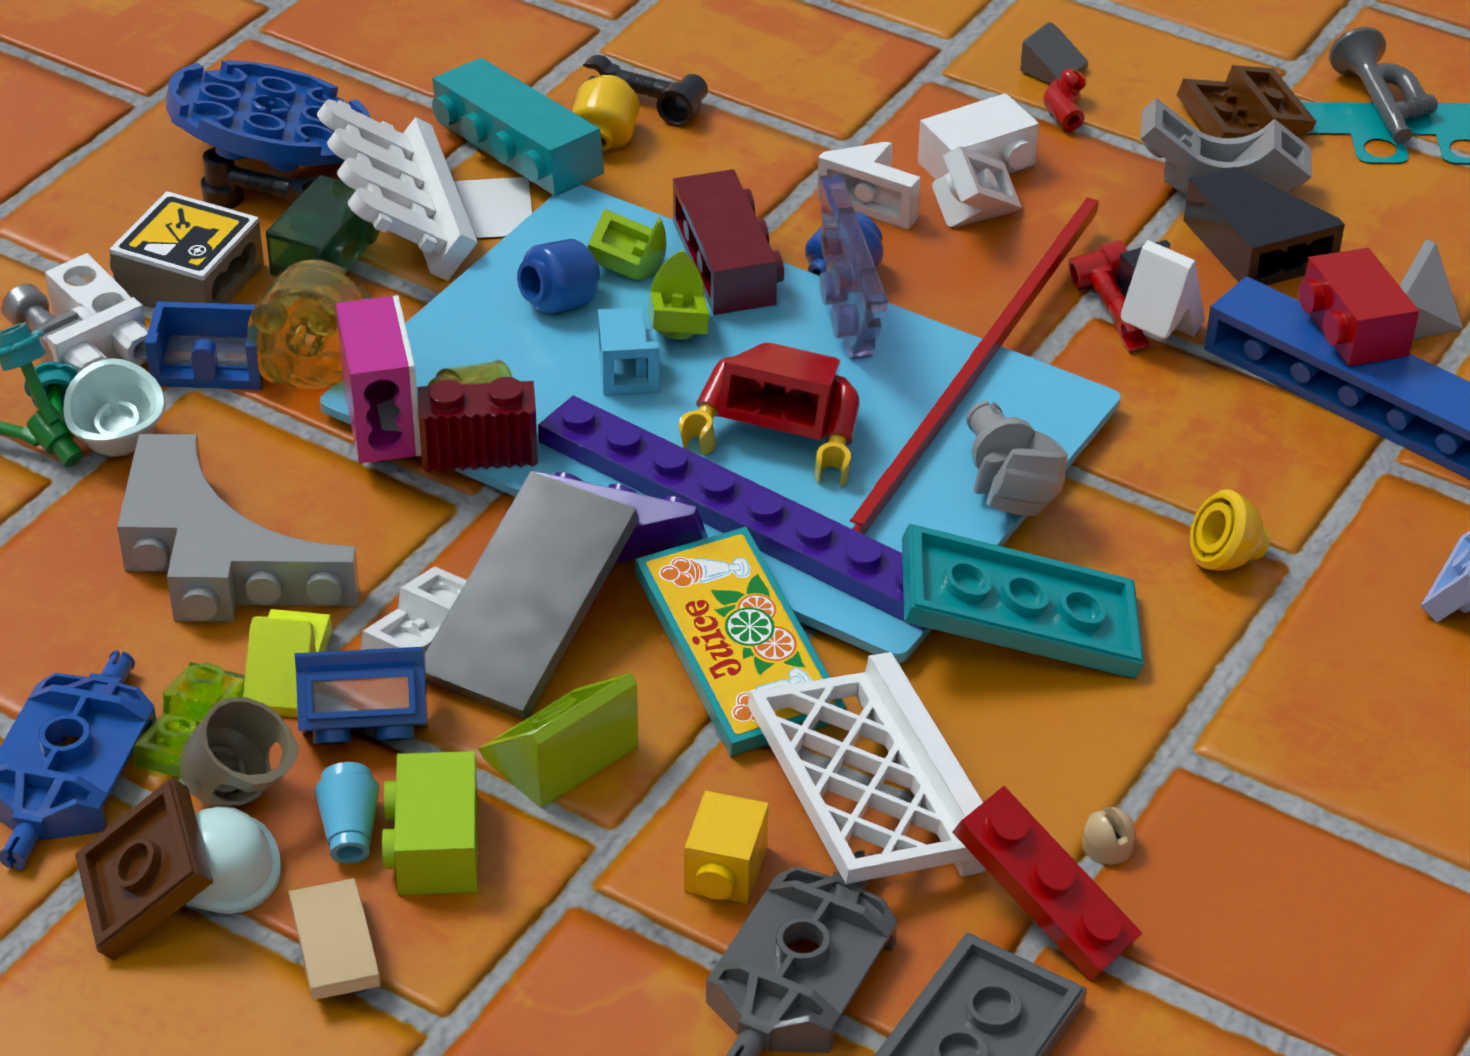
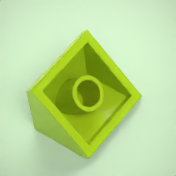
M627 673L575 688L479 747L478 750L487 763L537 806L543 808L638 747L637 682L632 673Z

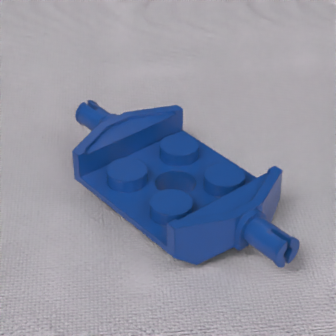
M119 650L113 651L101 674L91 673L89 677L53 673L37 683L1 744L0 822L13 830L4 848L0 851V862L7 868L12 869L15 863L16 870L23 869L36 843L42 839L50 840L104 831L107 824L103 807L144 730L146 733L155 734L158 729L155 707L139 688L124 684L135 666L134 658L127 652L123 651L120 656ZM69 736L80 738L71 745H54L63 742Z

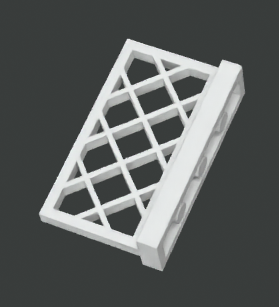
M892 652L868 656L866 670L862 673L750 691L748 707L845 884L952 863L956 866L961 877L985 872L986 869L952 833L959 822L983 802ZM856 696L863 711L860 715H857L829 703L831 700ZM791 708L808 716L802 725H798L776 716L773 710ZM818 720L847 730L849 733L844 741L841 742L813 731V728ZM862 736L884 745L888 751L885 759L854 747L859 737ZM803 746L833 759L828 767L824 769L801 760L797 753ZM846 763L875 776L869 786L837 774L842 764ZM886 779L909 788L914 798L909 803L881 792L879 789ZM826 790L858 802L852 814L825 804L822 797ZM869 807L901 821L895 831H891L862 819ZM911 824L937 834L941 842L926 845L906 837L905 834ZM851 836H855L880 846L884 850L882 854L855 858L848 845V841Z

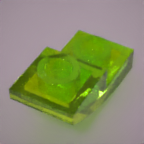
M190 662L163 691V714L134 744V766L182 778L179 760L186 739L216 703L228 698L243 697L245 675L223 670L215 664Z

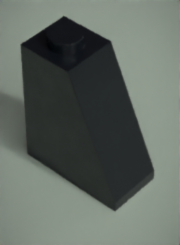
M1235 167L1189 178L1183 221L1238 283L1246 276L1264 285L1304 276L1309 257L1340 252L1345 224L1340 218Z

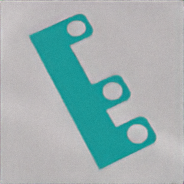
M1301 102L1317 121L1314 129L1307 133L1351 134L1356 156L1363 162L1402 163L1408 160L1409 156L1405 143L1396 144L1394 142L1392 133L1386 127L1374 103ZM1438 103L1436 112L1405 120L1407 127L1412 130L1413 134H1436L1442 157L1446 161L1470 164V158L1460 157L1450 150L1452 142L1456 140H1470V103ZM1383 139L1393 143L1397 151L1389 157H1377L1369 154L1364 149V144L1369 140Z

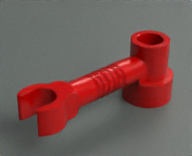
M1121 240L1101 244L1097 246L1096 252L1070 258L1068 267L1073 285L1076 289L1088 286L1094 287L1114 318L1116 329L1120 334L1125 349L1133 351L1150 346L1141 329L1121 319V311L1126 297L1117 285L1120 253L1127 251L1124 243Z

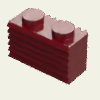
M499 377L490 383L460 384L454 380H441L432 386L418 387V417L422 468L424 471L429 473L435 469L441 472L445 468L451 472L456 468L464 471L468 467L476 470L480 466L487 470L491 466L499 469L503 465L510 469L514 465L522 468L526 464L531 467L538 464L534 381H519L512 377Z

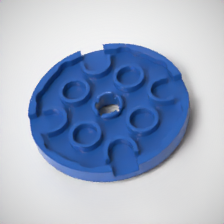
M232 60L222 61L220 70L204 71V67L199 63L192 64L176 71L169 80L165 105L171 117V122L197 139L216 147L215 152L223 158L242 160L248 157L266 161L271 168L285 172L297 170L298 165L343 164L345 161L334 154L328 147L327 141L334 133V130L324 125L317 116V112L328 99L336 102L341 100L347 103L337 97L339 87L327 81L275 65ZM350 100L347 103L351 106V109L371 118L368 110L360 101Z

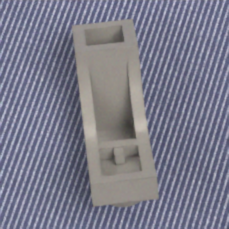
M1157 98L1142 110L1140 139L1150 153L1158 158H1165L1164 181L1187 194L1189 178L1233 167L1287 193L1312 178L1311 147L1275 119L1251 135L1239 138H1218L1197 130Z

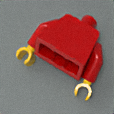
M762 343L736 356L723 358L716 364L696 402L699 410L689 411L680 418L679 430L682 446L686 449L692 438L700 436L701 454L707 455L711 453L716 446L713 427L714 417L732 419L817 440H822L824 437L828 443L823 444L817 450L815 479L817 482H820L821 471L827 467H835L841 470L840 486H843L849 479L851 452L846 445H850L853 440L860 398L851 383L845 377L839 376V359L774 343Z

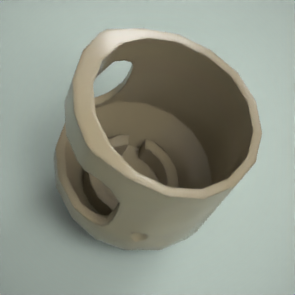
M247 697L228 698L216 703L186 739L179 760L182 781L188 787L191 795L207 806L239 809L255 801L265 789L278 783L294 765L299 751L298 745L291 730L280 715L264 703ZM275 742H278L283 750L280 765L271 771L269 762L270 749Z

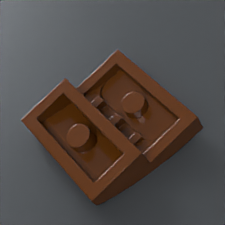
M1232 65L1225 82L1183 78L1177 93V97L1205 134L1218 138H1239L1251 135L1264 128L1273 119L1277 120L1298 137L1312 131L1317 122L1274 68Z

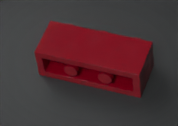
M731 169L673 178V223L687 255L693 260L700 272L704 294L713 315L776 305L777 283L784 280L783 260L779 250L772 251L769 245L767 224L764 219H757L752 192L749 188L743 189L735 170Z

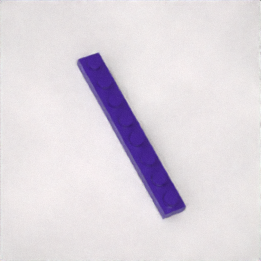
M574 395L538 424L539 443L647 496L661 499L664 496L680 497L690 502L693 506H697L702 522L718 531L726 533L747 527L761 552L904 621L901 552ZM910 624L920 630H923L925 628L922 626Z

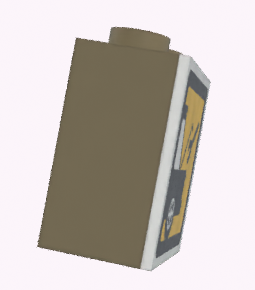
M168 191L109 249L110 269L113 272L114 280L131 298L134 297L141 304L154 308L157 301L228 304L264 265L259 217Z

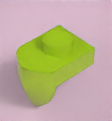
M604 209L587 248L592 252L600 266L634 280H644L654 275L662 266L666 256V231L661 218H657L652 229Z
M682 250L671 256L657 272L650 289L648 304L651 328L659 331L661 335L667 338L679 340L689 339L693 334L707 335L709 310L704 296V286L700 272L693 260Z

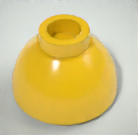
M1230 489L1214 493L1200 506L1193 519L1190 531V545L1193 558L1202 568L1214 571L1233 570L1245 565L1251 559L1258 560L1264 556L1270 544L1269 530L1263 526L1261 516L1256 507L1245 496Z

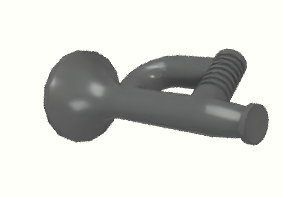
M1370 27L1355 28L1343 34L1333 44L1329 53L1331 66L1339 74L1349 76L1357 74L1360 77L1383 122L1392 133L1394 142L1396 144L1406 143L1411 139L1413 133L1407 127L1405 120L1436 112L1438 107L1437 99L1432 94H1426L1417 77L1405 67L1391 63L1377 64L1386 50V41L1380 31ZM1386 83L1396 85L1402 91L1406 100L1396 102Z

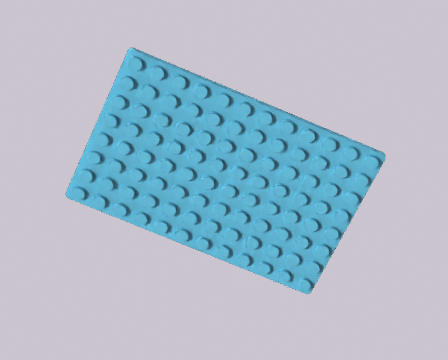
M582 184L550 197L405 323L415 364L417 399L418 387L432 386L441 380H454L460 384L490 383L499 377H512L519 381H534L538 464L534 467L526 464L522 468L514 465L510 469L504 465L499 469L491 466L487 470L481 466L476 470L470 467L464 471L459 468L455 469V471L514 497L518 494L530 471L554 475L557 472H565L580 478L583 482L605 487H608L610 484L627 486L539 443L538 424L573 395L683 448L679 430L680 418L689 411L699 410L696 402L714 367L723 358L736 356L762 343H774L835 357L840 360L839 376L845 377L851 383L860 398L853 440L850 445H846L851 452L849 479L845 485L840 486L841 470L835 467L824 468L821 471L820 482H817L815 479L817 450L823 444L828 443L824 437L822 440H817L732 419L714 417L715 449L707 455L701 454L700 436L692 438L686 449L851 529L855 526V523L850 522V519L969 359L971 353L982 341V338L783 262L784 280L777 283L776 305L713 315L706 299L709 310L707 335L693 334L689 339L679 340L667 338L661 335L659 331H656L659 343L660 392L604 395L599 358L598 309L643 307L645 329H652L648 314L650 289L657 272L644 280H634L599 265L600 279L598 289L589 304L582 308L545 314L536 310L530 302L526 301L518 288L517 271L525 253L534 245L566 239H575L587 247L604 209L652 229L657 218H661L666 231L667 243L666 256L662 265L678 251L682 250L686 253V250L673 223V219ZM1001 346L865 535L901 553L902 537L908 524H915L1003 546L1027 516L1015 515L994 509L986 504L989 493L976 494L973 492L978 469L973 463L971 452L977 437L967 426L966 418L969 410L975 404L982 401H988L990 406L992 402H995L1001 408L1005 418L1017 417L1027 421L1035 431L1053 438L1068 453L1067 470L1119 408L1120 393L1112 388ZM341 378L320 397L321 411L351 425L344 393L343 378ZM633 489V490L636 491L638 494L645 495V494H643V493H641V492H639V491ZM704 524L708 535L707 538L723 533ZM761 552L798 621L874 655L892 652L898 663L906 661L932 631V629L926 627L920 630Z

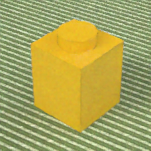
M705 790L684 847V892L703 895L715 900L723 899L749 904L768 848L769 803Z

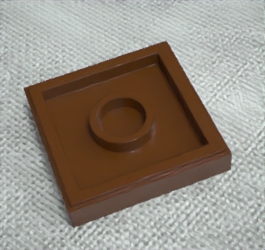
M173 777L75 854L97 952L112 960L123 954L213 883L189 789Z

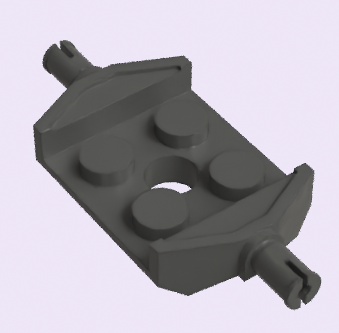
M865 851L855 852V858L865 857ZM798 866L775 876L706 980V1003L738 1035L726 1056H759L762 1051L767 1049L770 1051L830 1052L834 1045V1028L883 948L892 951L896 944L897 920L885 900L864 890L870 880L845 884L839 873L834 872L832 876ZM800 940H809L816 943L819 948L810 953H797L787 948L786 945L797 943Z

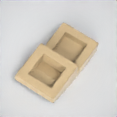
M352 878L288 891L312 1000L380 987L375 954L355 879Z

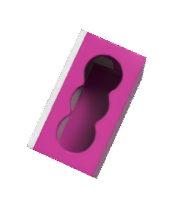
M399 295L335 303L344 393L359 464L421 456L415 364Z

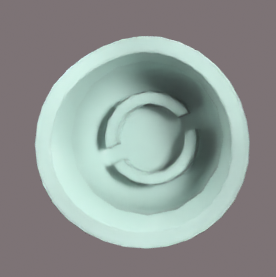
M110 358L92 363L73 378L66 390L63 411L66 425L74 436L81 439L85 445L100 455L119 457L135 452L139 434L154 433L156 424L162 418L166 405L160 385L149 372L133 362Z
M218 806L196 812L195 815L213 883L186 903V905L216 913L236 914L248 911L262 904L277 888L281 875L280 853L271 832L257 819L236 808Z

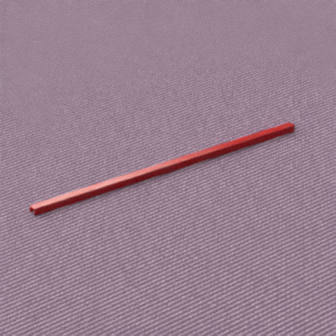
M1087 197L1068 224L1062 229L1049 250L850 519V522L855 523V526L852 528L853 530L865 535L1094 219L1098 211L1099 200Z

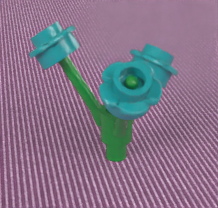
M26 322L0 331V365L3 371L21 368L25 377V392L29 397H32V402L38 408V411L28 420L25 427L0 421V434L20 439L35 447L41 445L47 454H55L65 467H70L76 464L84 455L73 440L75 436L69 431L63 412L66 390L78 372L69 364L55 361L45 362L34 367L32 361L46 354L40 339L44 336L43 330L36 329L31 332Z

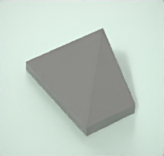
M1425 240L1400 284L1402 290L1419 309L1413 340L1463 329L1436 242Z

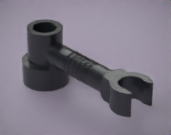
M593 55L583 64L586 68L598 71L600 76L613 75L625 80L636 94L656 98L657 111L660 117L666 123L675 127L687 125L697 115L701 108V102L708 94V86L705 80L696 74H688L680 82L674 83L622 70L619 65L613 64L603 55ZM590 76L587 80L596 78L597 76Z
M216 147L210 148L203 153L205 173L201 179L203 202L232 209L243 202V189L287 199L291 205L297 206L302 212L317 214L320 213L318 198L330 200L329 182L323 178L296 177L288 179L235 166V160L219 156L215 152Z

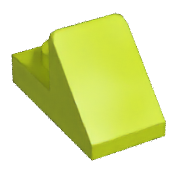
M270 609L268 617H253L249 631L243 697L264 703L280 716L298 717L294 653L326 652L332 634L330 615ZM313 682V691H314L316 682Z

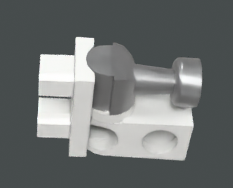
M88 253L45 272L50 303L47 297L32 284L16 286L4 298L2 313L13 326L26 322L32 331L36 329L43 330L44 336L40 339L46 354L41 357L42 363L55 361L69 364L79 373L85 367L103 359H124L138 366L147 362L145 340L148 329L145 327L142 304L134 297L131 298ZM83 274V286H73L66 283L69 278ZM49 304L51 305L52 314L49 313Z

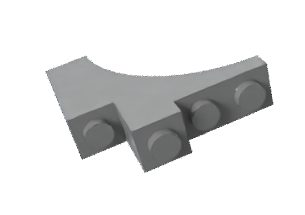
M139 434L117 526L125 571L168 572L167 581L174 621L234 622L237 605L358 606L360 587L355 546L330 545L289 537L266 529L233 510L215 493L202 473L197 434Z

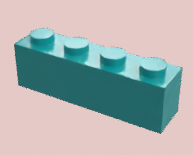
M478 58L432 78L435 97L432 101V108L436 119L442 126L447 127L554 196L604 174L599 127L485 59Z

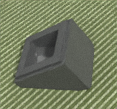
M1051 22L1046 23L1023 41L1020 71L1048 84H1051L1054 79H1059L1063 70L1067 68H1073L1080 73L1088 68V60L1064 33Z

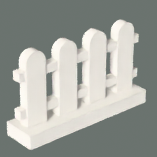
M330 99L326 100L317 112V116L324 125L334 130V133L327 141L328 147L334 154L345 160L337 171L339 178L346 185L356 190L348 200L350 209L360 218L372 223L375 229L384 233L388 230L418 244L419 249L423 251L430 273L448 281L478 241L432 125L415 117L404 133H400L394 129L393 125L384 121L381 123L351 109L349 104L341 100L338 102Z

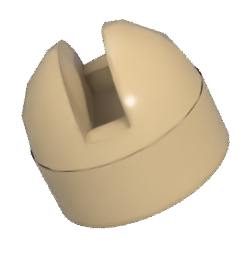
M1105 807L1101 811L1090 814L1084 825L1082 848L1086 855L1098 863L1107 865L1119 864L1128 860L1133 854L1136 838L1135 826L1131 817L1117 807ZM1115 833H1118L1122 838L1117 839Z

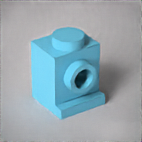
M643 307L598 309L599 358L603 394L660 392L659 343L656 337V330L645 329Z

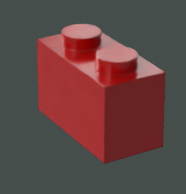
M1369 248L1308 258L1305 278L1299 285L1301 307L1304 312L1312 317L1324 333L1327 342L1334 346L1348 366L1410 355L1419 309Z

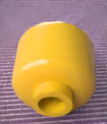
M602 75L585 81L579 87L572 112L600 128L603 152L610 148L624 147L631 140L639 113L640 101L635 91L625 80L613 75Z

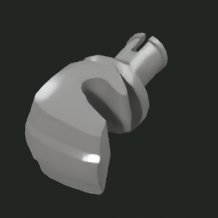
M988 401L975 404L967 413L966 418L967 426L977 437L971 452L973 463L978 469L973 492L976 494L989 493L986 504L994 509L1015 515L1037 516L1058 497L1065 481L1068 453L1056 440L1046 434L1035 431L1027 421L1017 417L1005 418L997 403L992 402L991 406Z

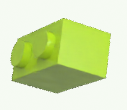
M475 751L397 754L396 780L384 781L385 820H395V829H383L382 858L384 869H396L398 896L478 893V785Z

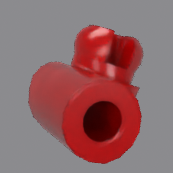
M1073 68L1063 70L1061 77L1052 81L1043 96L1046 109L1069 132L1078 129L1083 124L1085 118L1084 113L1076 104L1081 98L1080 91L1086 86V78Z

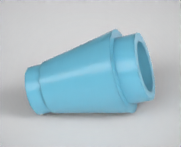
M355 762L333 764L322 772L321 781L317 783L314 790L328 846L330 847V857L334 861L343 864L358 863L365 860L370 853L369 845L371 843L380 787L373 778L372 771L363 764Z

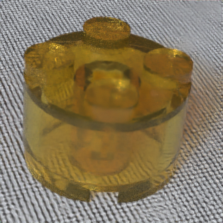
M322 260L300 261L286 268L268 287L253 309L247 328L249 344L257 345L256 360L259 363L258 368L266 380L271 383H284L288 386L305 390L322 389L341 383L343 374L335 303L371 299L361 284L357 287L350 279L344 276L347 272L336 264Z

